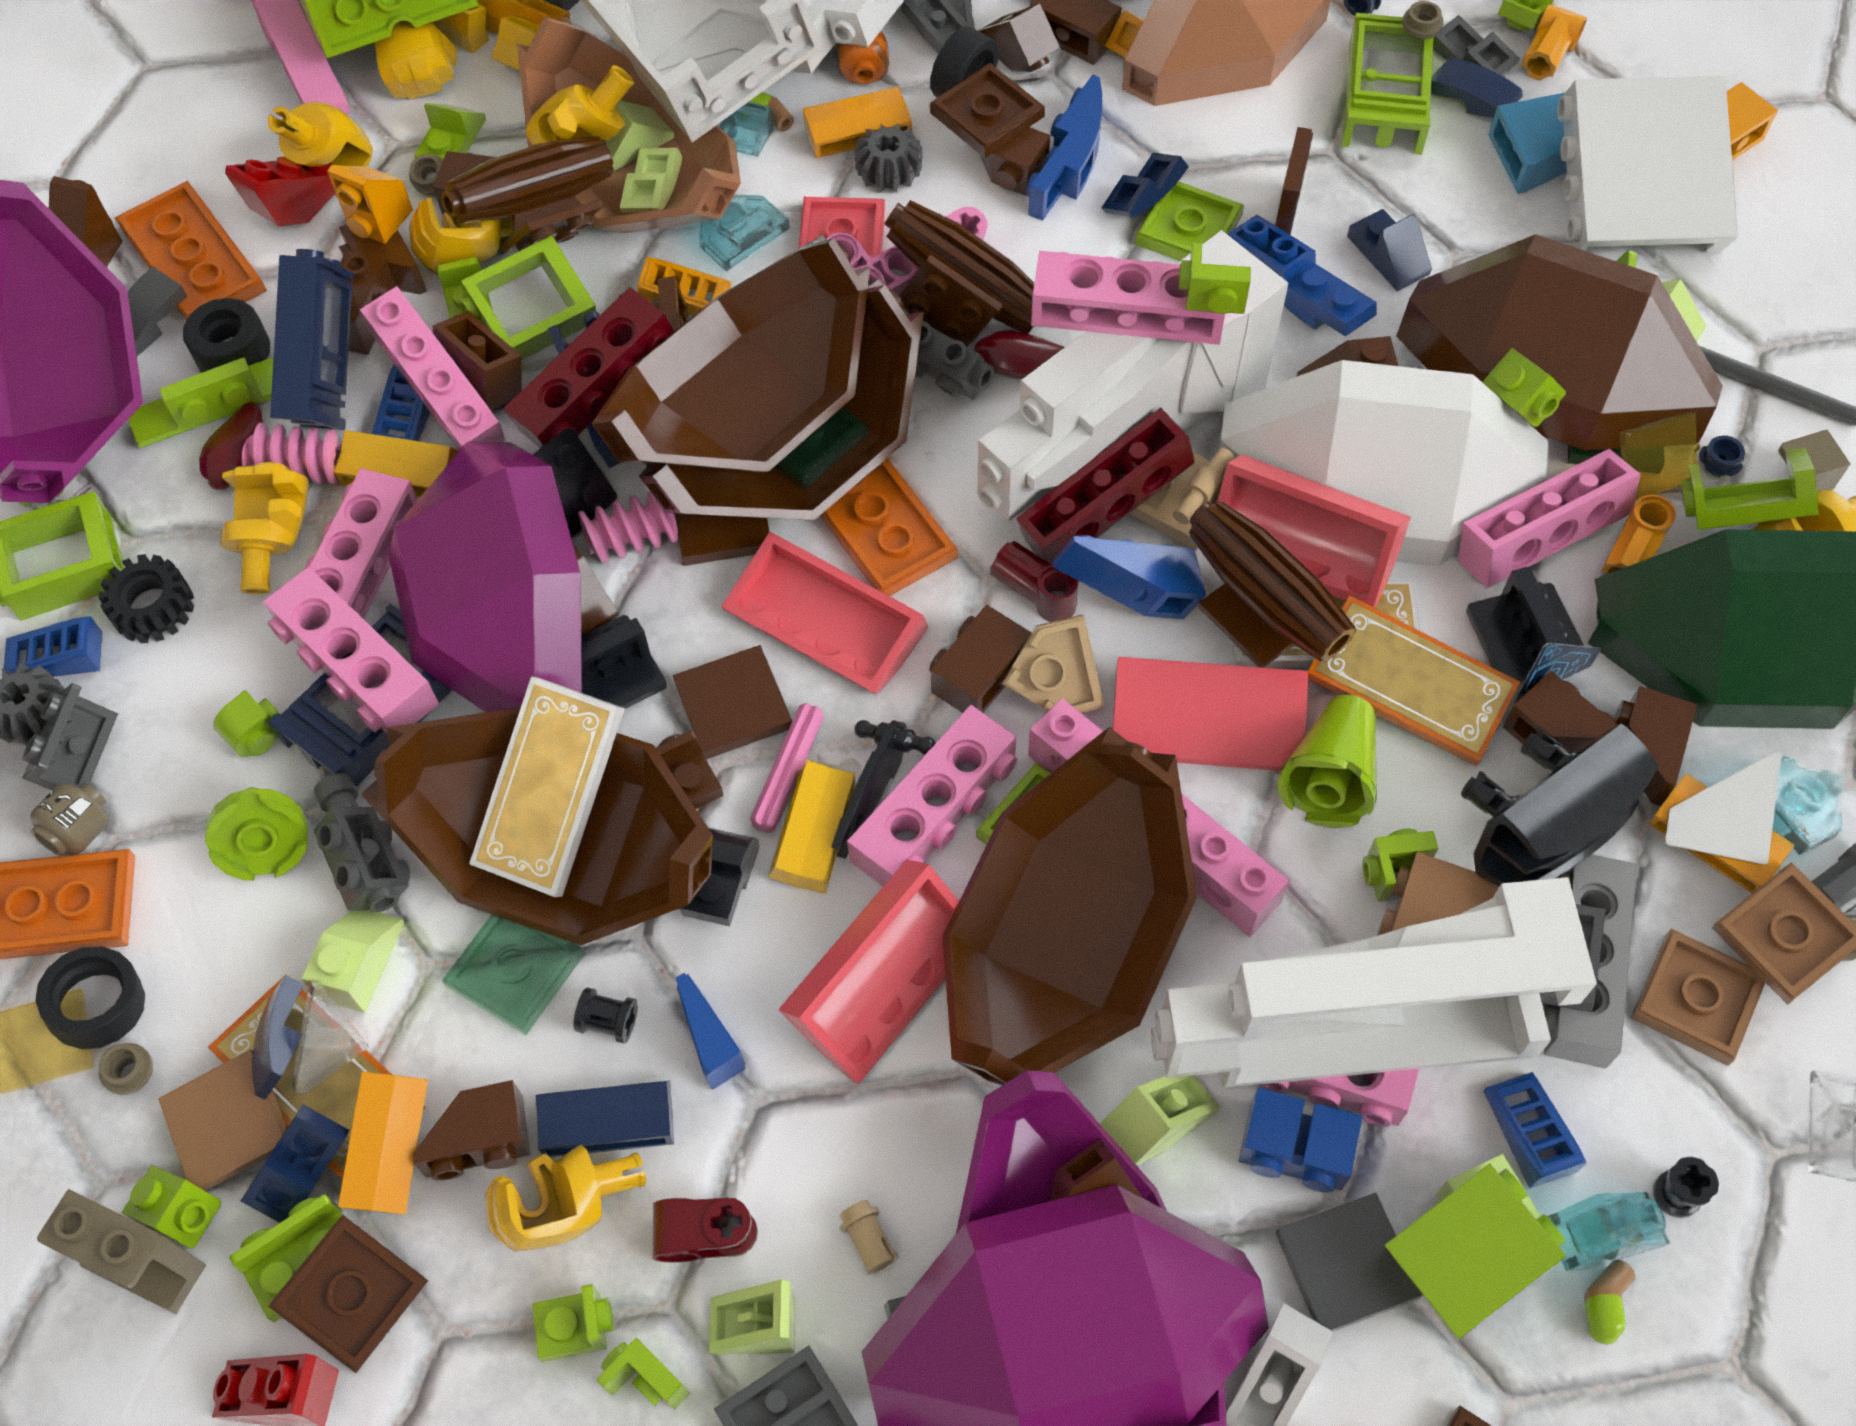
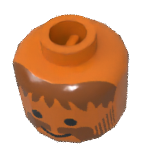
M882 31L879 32L869 47L838 43L839 68L841 74L848 81L870 84L882 79L888 72L890 63L888 42Z

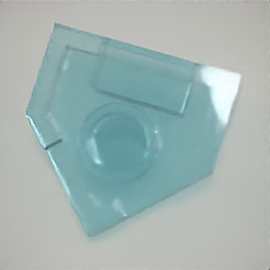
M734 195L721 219L701 222L699 233L700 248L725 271H728L790 229L789 219L764 196Z
M1781 755L1772 830L1795 845L1793 848L1799 855L1832 840L1842 831V814L1838 811V795L1842 792V776L1824 769L1817 773L1798 766L1796 759Z

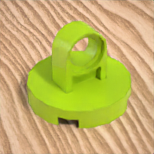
M250 787L229 794L213 807L206 820L205 843L209 849V857L212 863L225 874L242 880L255 881V875H267L274 872L275 878L284 875L299 864L305 854L308 843V822L302 808L288 795L271 789Z

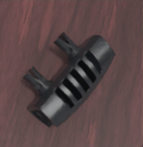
M1622 723L1603 733L1581 751L1575 752L1565 750L1561 743L1539 727L1536 735L1531 733L1520 751L1544 769H1550L1552 771L1551 774L1523 795L1513 797L1508 796L1503 788L1488 778L1484 772L1479 771L1477 778L1471 777L1461 791V797L1469 800L1485 814L1489 813L1493 816L1488 820L1473 853L1475 873L1498 887L1502 883L1554 879L1562 875L1602 847L1629 820L1640 802L1638 798L1649 785L1659 766L1639 738Z

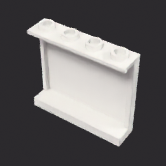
M1725 76L1574 80L1565 94L1560 97L1557 108L1558 119L1564 124V137L1561 141L1560 155L1562 161H1566L1567 165L1563 195L1565 201H1569L1570 206L1566 236L1567 240L1572 242L1573 247L1585 251L1587 247L1705 244V252H1722L1739 237Z

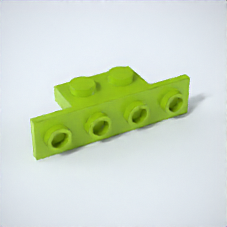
M243 357L159 388L162 398L140 406L128 419L138 447H146L234 414L246 403L254 402L258 405L271 400L273 357L250 366Z

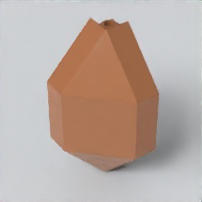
M1154 0L1125 58L1122 90L1153 106L1269 86L1327 21L1331 0Z
M544 17L530 46L517 44L526 129L535 112L558 91L575 84L589 87L595 91L610 71V68L613 65H617L624 69L634 81V85L621 100L653 108L674 132L675 138L657 147L678 148L683 157L676 185L663 210L642 213H622L620 210L627 173H635L636 159L611 173L612 176L574 196L581 205L601 199L604 207L592 216L594 222L592 225L595 228L628 233L721 219L741 181L735 141L718 125L692 143L639 78L626 54L566 17L562 21ZM527 137V144H528V148H529V147H532L533 145L531 144L529 138Z

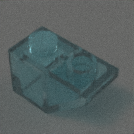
M1647 1192L1600 1193L1547 1216L1566 1239V1242L1559 1246L1566 1254V1257L1562 1260L1566 1271L1592 1269L1611 1263L1616 1259L1621 1260L1670 1244L1664 1230L1666 1229L1664 1214L1658 1204L1649 1198Z

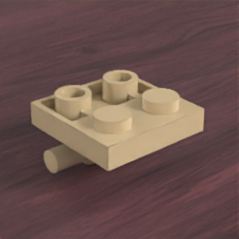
M1220 448L1211 461L1193 452L1195 461L1193 465L1128 515L1197 551L1198 547L1189 534V530L1192 528L1190 518L1201 505L1207 502L1214 505L1218 501L1227 463L1234 459L1232 452L1226 448Z

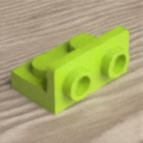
M322 1195L319 1198L311 1197L300 1202L292 1208L287 1219L271 1229H261L249 1235L241 1243V1249L229 1256L234 1268L245 1276L267 1319L272 1322H276L282 1317L269 1308L268 1305L341 1215H344L341 1208L327 1195Z

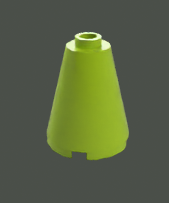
M1339 695L1334 697L1282 767L1278 777V794L1284 805L1291 811L1295 805L1307 813L1305 820L1316 825L1331 828L1352 827L1359 824L1362 816L1367 813L1369 816L1373 812L1377 800L1376 720L1374 708L1369 702L1356 695Z

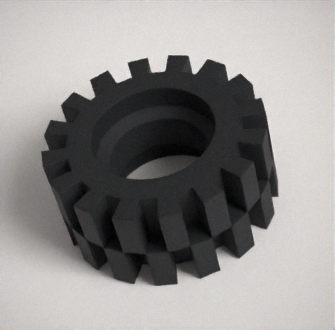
M146 554L137 555L138 563L133 564L130 558L122 561L126 568L120 571L114 566L109 571L113 580L104 578L101 583L105 590L99 591L98 596L102 603L100 605L102 611L120 634L123 633L126 639L134 641L136 637L140 643H149V635H152L156 642L165 640L162 632L166 630L173 636L179 631L175 624L180 622L185 625L189 620L185 612H193L194 604L191 599H194V595L179 569L169 559H166L164 562L161 556L153 554L150 561ZM151 589H163L160 597L153 604L140 609L131 608L134 600L143 592Z

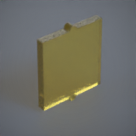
M1689 411L1620 432L1621 458L1641 474L1635 501L1645 495L1658 494L1681 487V479L1690 478L1689 465L1697 464V451L1701 447L1696 442V413Z
M77 989L66 992L60 1007L62 1014L67 1019L73 1021L87 1020L84 991ZM36 1002L0 1011V1092L2 1094L93 1068L91 1049H78L59 1041L42 1020Z

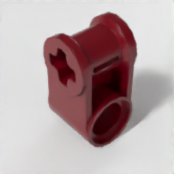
M725 1197L698 1200L671 1198L653 1203V1260L682 1263L703 1258L737 1257L751 1250L757 1241V1223L744 1203L736 1198ZM735 1217L741 1226L733 1228L732 1237L726 1238L720 1228L728 1227L729 1218Z

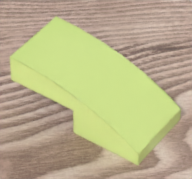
M678 148L639 149L635 173H627L620 203L622 213H642L663 210L673 193L683 157Z

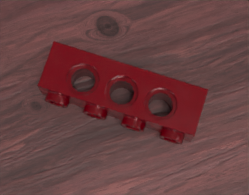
M629 287L503 409L518 430L539 448L566 428H572L579 435L594 421L627 370L672 334L674 330L664 312Z
M1160 407L1019 515L1016 520L1025 542L1037 556L1052 565L1053 560L1073 536L1089 535L1098 538L1195 463L1190 438Z

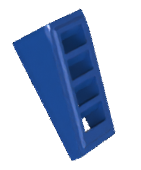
M393 364L385 385L372 434L419 441L430 412ZM402 399L414 400L415 402H404ZM396 415L406 416V417H410V419H409V420L400 419V418H395V416H396ZM389 429L406 432L405 437L388 434Z
M88 616L70 619L6 638L3 669L15 673L19 666V651L27 650L26 662L23 664L31 669L40 665L48 670L53 677L100 671L102 631L92 617ZM76 644V648L70 649V645ZM59 646V653L53 654L54 647ZM43 648L42 658L36 659L37 649Z
M684 972L676 977L677 990L703 1074L711 1089H715L745 1069V1062L741 1050L689 974L686 975Z
M1533 1072L1484 1089V1094L1529 1189L1577 1173L1587 1164L1575 1138ZM1523 1091L1527 1092L1530 1100L1510 1107L1504 1099ZM1536 1110L1539 1118L1520 1124L1515 1116ZM1545 1129L1548 1137L1530 1142L1527 1134ZM1554 1148L1557 1156L1542 1161L1538 1152Z

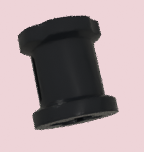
M586 987L578 1000L574 1014L573 1026L575 1032L583 1034L587 1030L615 1036L616 1042L627 1043L637 1018V999L627 997L625 1001L597 995L596 989Z
M1684 1157L1679 1159L1672 1168L1657 1177L1653 1185V1196L1656 1204L1666 1214L1676 1218L1690 1217L1717 1194L1719 1181L1716 1172L1705 1161L1696 1157Z

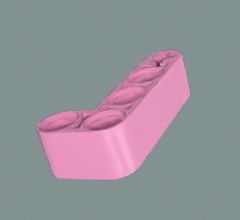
M251 0L266 39L271 48L275 49L301 104L321 101L340 109L347 115H351V110L344 93L298 0Z
M963 207L945 216L984 240L988 226L987 219L980 210L973 207ZM838 232L827 238V240L835 238L837 243L847 251L854 270L870 267L868 285L880 278L888 289L893 290L898 296L919 269L895 245L870 258L858 240L850 234ZM890 270H900L903 271L906 275L897 276L893 274Z

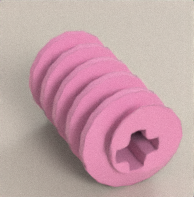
M258 423L254 434L250 435L244 443L242 466H254L264 462L280 463L287 466L289 470L306 476L308 482L312 480L315 484H325L329 481L332 485L339 486L340 481L334 474V470L342 445L338 442L336 430L328 429L324 441H321L319 429L310 428L307 438L304 440L303 430L299 426H293L289 438H287L284 425L276 424L270 436L267 424Z
M650 491L647 492V503L645 506H643L636 495L631 496L628 511L623 508L618 500L612 502V516H608L601 506L595 507L594 521H590L583 511L577 512L591 557L595 553L603 564L609 562V551L611 548L621 559L625 558L627 543H630L637 553L644 552V538H648L655 548L661 547V534L664 532L673 543L678 542V527L674 514L666 513Z

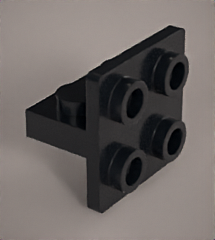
M566 428L533 454V456L552 467L571 538L582 529L577 512L583 511L592 521L595 516V507L601 506L605 510L612 502L617 500V493L572 428Z
M1530 566L1512 570L1501 595L1469 603L1466 609L1469 620L1492 668L1518 681L1526 680L1543 646L1547 643L1584 646L1552 583L1542 584L1537 582Z
M622 615L581 635L583 694L626 709L667 688L666 679L651 656L645 631L637 618L630 620L627 615Z

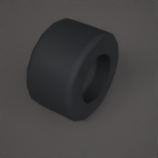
M222 298L209 301L194 310L183 326V341L201 373L243 357L250 366L266 360L270 354V339L259 316L252 306L242 300Z

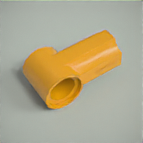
M1553 4L1548 5L1536 30L1535 38L1526 51L1521 64L1527 70L1529 77L1541 81L1543 78L1554 76L1567 51L1572 52L1577 45L1587 17Z
M1652 494L1641 497L1635 503L1601 569L1604 574H1610L1656 555L1676 517L1675 508L1668 499Z

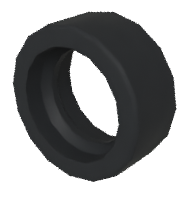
M964 26L957 29L946 40L933 64L930 76V89L933 95L938 98L988 63L997 67L999 47L996 41L972 27Z
M102 946L82 947L62 955L46 969L38 982L35 1002L42 1020L59 1041L78 1049L102 1048L119 1041L135 1027L144 1011L146 994L132 963L119 951ZM101 975H109L120 981L122 993L116 1003L104 1014L90 1020L78 1021L67 1019L62 1014L60 1008L62 1000L67 992L79 981Z

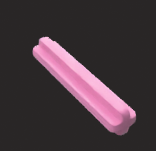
M803 703L798 707L751 814V825L755 829L766 833H773L776 830L796 784L799 770L805 763L823 721V713L819 707L808 703Z

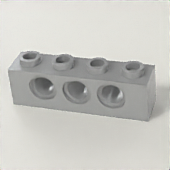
M1591 854L1573 868L1556 877L1569 878L1575 904L1606 909L1593 1010L1592 1012H1585L1560 1006L1545 1005L1543 1010L1551 1041L1544 1048V1055L1606 1069L1621 1053L1637 874L1636 863Z

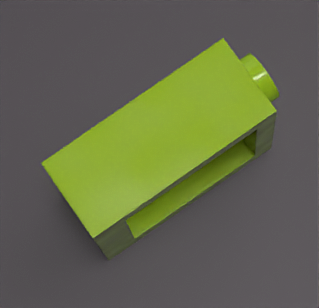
M549 236L461 280L463 297L459 299L463 311L469 310L521 355V360L554 344L548 328L557 325L564 338L586 327L583 318L587 313L596 312L594 301L553 236ZM541 266L567 308L509 338L483 295Z
M95 491L0 521V605L2 607L9 606L21 621L98 596L99 591H105L101 586L103 579L113 580L109 571L114 566L120 571L124 569L112 516ZM85 530L91 559L19 582L13 553Z

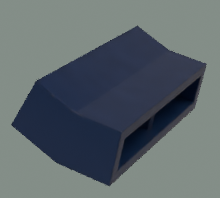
M670 1080L536 1094L538 1150L541 1154H546L550 1158L564 1156L579 1145L584 1146L588 1154L674 1145Z

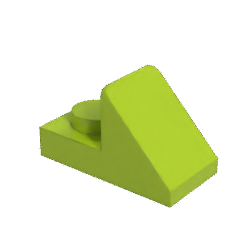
M425 103L424 108L430 129L417 149L414 158L423 154L439 156L444 160L447 151L467 153L486 121L485 113L447 104Z

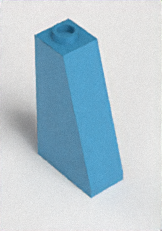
M1565 93L1497 106L1488 136L1517 194L1525 193L1567 172L1566 161H1562L1560 155L1561 141L1564 137V124L1559 121L1557 114L1559 99Z

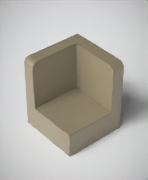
M1828 429L1781 444L1778 452L1786 464V450L1806 448L1815 468L1817 491L1834 490L1851 465Z

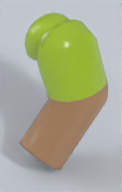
M763 92L738 109L747 117H753L756 111L760 110L781 132L788 130L794 123V117L776 97Z
M1613 1260L1589 1286L1584 1295L1585 1312L1589 1323L1588 1331L1591 1337L1600 1344H1613L1625 1330L1626 1319L1622 1294L1634 1282L1636 1275L1632 1267L1622 1260Z

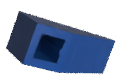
M1089 535L1073 536L1053 560L1054 568L1143 616L1185 619L1198 605V602L1207 595L1194 548L1175 547L1171 544L1137 543L1132 540L1099 539Z

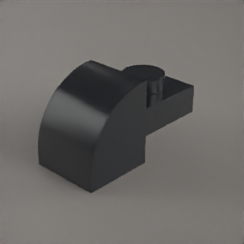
M708 827L713 835L711 875L687 906L680 908L682 916L730 927L741 890H746L760 847L759 841L755 837Z

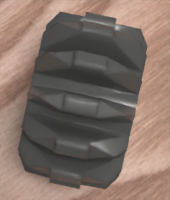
M881 123L878 131L866 129L865 136L857 140L855 147L856 157L854 158L855 170L858 176L862 177L865 187L876 185L879 193L885 188H892L897 193L899 185L911 187L914 178L920 176L923 158L922 146L920 145V140L915 139L912 129L901 131L898 123L892 128H885Z
M21 663L15 673L2 669V679H0V739L8 743L17 740L19 743L27 746L34 734L41 735L47 720L40 718L47 699L53 692L59 694L65 689L58 679H54L50 672L40 665L31 669L29 666Z

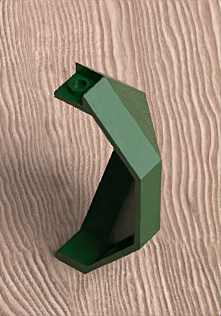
M1725 529L1595 579L1598 599L1596 607L1598 625L1588 644L1592 647L1601 648L1600 653L1647 688L1697 704L1693 722L1699 727L1834 729L1856 710V531Z

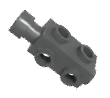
M922 321L915 376L922 378L924 374H927L936 379L934 382L936 386L950 396L956 397L958 393H961L974 400L978 392L986 388L992 380L994 367L987 364L981 354L966 347L963 342L944 335L932 328L927 322Z
M336 773L323 778L315 785L314 794L320 808L328 813L314 829L317 844L324 854L333 875L335 886L339 890L347 910L381 912L390 909L398 902L399 897L407 889L410 879V869L407 862L397 859L392 849V828L384 820L379 819L373 807L358 806L356 802L358 792L349 774Z

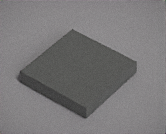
M1376 1192L1280 1227L1276 1231V1236L1312 1319L1333 1332L1416 1301L1423 1296L1385 1247V1244L1396 1237V1234Z

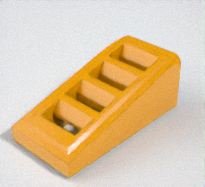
M646 257L637 285L638 293L653 304V298L659 297L657 279L674 276L688 306V315H695L710 303L705 301L707 292H714L713 300L732 288L731 281L651 257ZM690 289L696 290L694 297L689 296Z

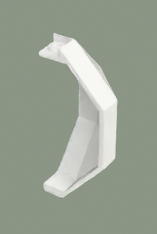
M1340 360L1225 403L1219 432L1218 450L1220 448L1228 449L1234 455V459L1243 454L1410 516L1411 519L1396 559L1398 562L1432 566L1442 565L1459 554L1463 522L1546 481L1548 478V440L1473 374Z

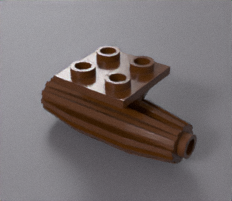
M598 136L545 142L492 158L451 179L446 183V192L442 193V203L446 213L451 218L454 217L456 220H459L461 224L512 217V236L500 246L502 254L516 250L519 252L549 236H553L557 244L578 236L577 230L594 223L592 216L604 207L601 199L581 205L574 196L612 176L611 173L614 170L612 166L614 164L613 158H611V152L607 148L606 142Z
M909 200L905 207L899 202L896 204L884 223L885 226L890 228L886 237L919 268L899 294L905 307L904 310L908 314L924 311L922 321L927 322L932 328L944 335L963 342L966 347L974 341L992 319L1020 332L1030 333L1033 327H1035L1031 326L1034 282L1013 261L959 223L911 200Z
M1220 501L1215 502L1214 505L1207 502L1193 513L1190 518V524L1192 525V528L1189 530L1190 537L1224 582L1223 585L1198 602L1197 608L1258 667H1266L1294 645L1320 662L1325 663L1337 656L1352 640L1353 635L1356 633V627L1325 585L1267 530Z

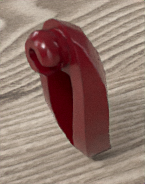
M1005 330L996 331L982 337L975 344L974 351L981 354L985 362L994 367V371L1009 377L1023 379L1065 347L1025 332Z
M254 402L246 403L208 438L202 447L199 469L201 475L207 479L208 485L215 490H224L231 486L222 478V474L242 466L244 443L250 435L254 434L257 424L263 423L262 413Z

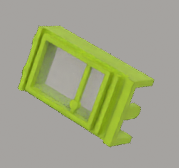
M1356 13L1349 41L1342 147L1350 146L1354 125L1360 124L1378 126L1375 143L1381 148L1389 147L1392 144L1396 128L1415 130L1414 154L1422 155L1430 128L1434 37L1417 39L1409 35L1403 29V17Z

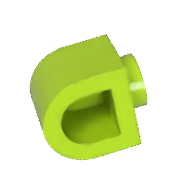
M244 690L218 712L214 719L213 727L240 757L258 756L269 750L274 740L278 738L268 721L276 713L278 715L281 714L266 698L257 703Z

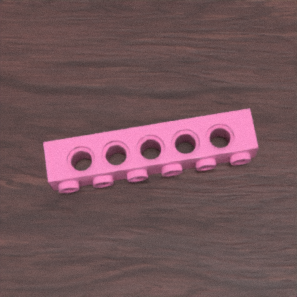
M1062 698L1030 729L1028 756L1052 773L1101 734L1103 730ZM1182 794L1196 893L1241 931L1251 937L1282 903L1290 880Z

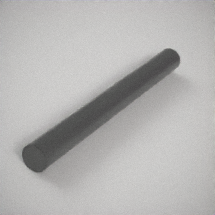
M1700 346L1714 371L1856 426V406Z

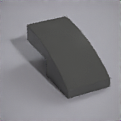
M1460 15L1443 26L1441 32L1433 39V49L1444 59L1447 60L1450 57L1471 62L1496 72L1501 76L1520 60L1494 32L1483 39Z
M153 266L128 291L137 356L162 335L157 323L187 297L182 285Z

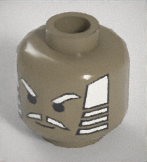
M60 783L31 812L30 819L34 827L30 832L40 844L56 855L62 856L65 852L79 854L108 825V816L102 808L106 803V799L96 789L86 783H82L79 788L71 784Z

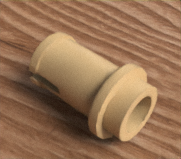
M862 1200L840 1213L839 1216L843 1223L839 1228L842 1233L848 1232L866 1267L867 1274L870 1275L873 1272L876 1273L888 1267L899 1257L894 1252L876 1217L880 1213L878 1207H871L868 1200Z

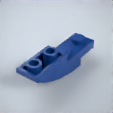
M1092 74L1083 88L1078 87L1075 90L1070 105L1064 114L1059 113L1054 119L1050 131L1051 137H1054L1053 147L1047 156L1045 166L1040 173L1035 172L1027 184L1026 196L1029 197L1028 215L1041 221L1044 220L1062 194L1077 200L1093 170L1098 154L1102 119V87L1100 77Z
M1256 214L1227 233L1228 236L1289 283L1284 306L1314 330L1325 323L1346 337L1377 315L1376 301L1316 264V250Z

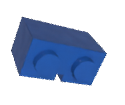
M1258 1087L1251 1102L1238 1162L1250 1165L1249 1169L1252 1172L1264 1177L1279 1178L1281 1174L1302 1179V1184L1314 1191L1331 1193L1334 1189L1342 1191L1351 1178L1363 1116L1315 1103L1312 1116L1302 1113L1304 1099Z

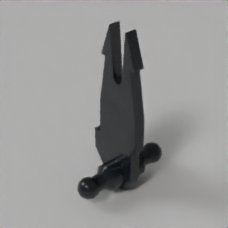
M860 720L855 724L854 731L858 737L874 739L875 744L878 746L875 752L872 751L859 777L844 817L840 819L831 848L839 850L836 855L837 857L846 859L848 856L847 840L873 813L890 778L894 779L902 763L903 752L909 753L911 750H916L925 755L936 743L933 738L916 736L914 730L908 729L904 722L892 720L890 723L881 722L878 725L871 724L867 720Z

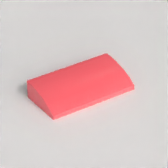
M1243 454L1227 463L1218 501L1224 502L1267 530L1325 585L1332 596L1346 601L1350 595L1376 608L1388 582L1411 519L1410 516Z
M772 532L768 533L721 606L724 611L874 695H877L892 679L929 627L923 614Z
M1118 657L1115 674L1112 729L1128 742L1141 745L1151 753L1176 755L1177 763L1281 771L1306 735L1308 671Z
M906 859L778 1011L827 1060L851 1081L859 1084L946 979L942 936L959 900L929 864Z

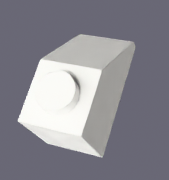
M1283 1303L1226 1412V1423L1231 1426H1287L1317 1373L1334 1332Z

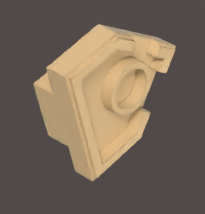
M1081 614L1036 625L1001 683L1047 712L1062 698L1080 713L1104 708L1084 615Z

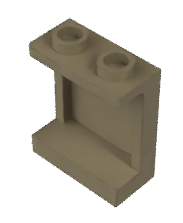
M70 1189L66 1191L37 1236L38 1242L79 1262V1266L174 1314L178 1313L206 1267L205 1263L163 1235Z

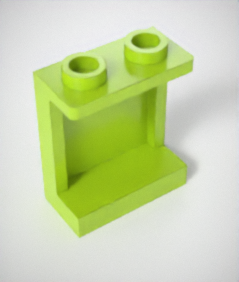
M1806 448L1786 450L1788 477L1703 488L1699 464L1689 465L1690 478L1681 479L1686 517L1695 516L1698 530L1819 515L1815 468Z
M1490 1163L1385 1244L1388 1252L1458 1340L1462 1339L1476 1328L1477 1325L1566 1257V1254L1559 1247L1566 1242V1239L1545 1214L1536 1219L1521 1201L1528 1194L1518 1180L1506 1168L1498 1174Z

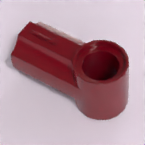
M1016 541L1007 542L999 550L993 564L990 566V575L1036 604L1038 614L1049 622L1069 618L1074 615L1077 606L1078 580L1054 568L1053 564L1051 565ZM1060 591L1064 593V595H1052L1050 594V592Z

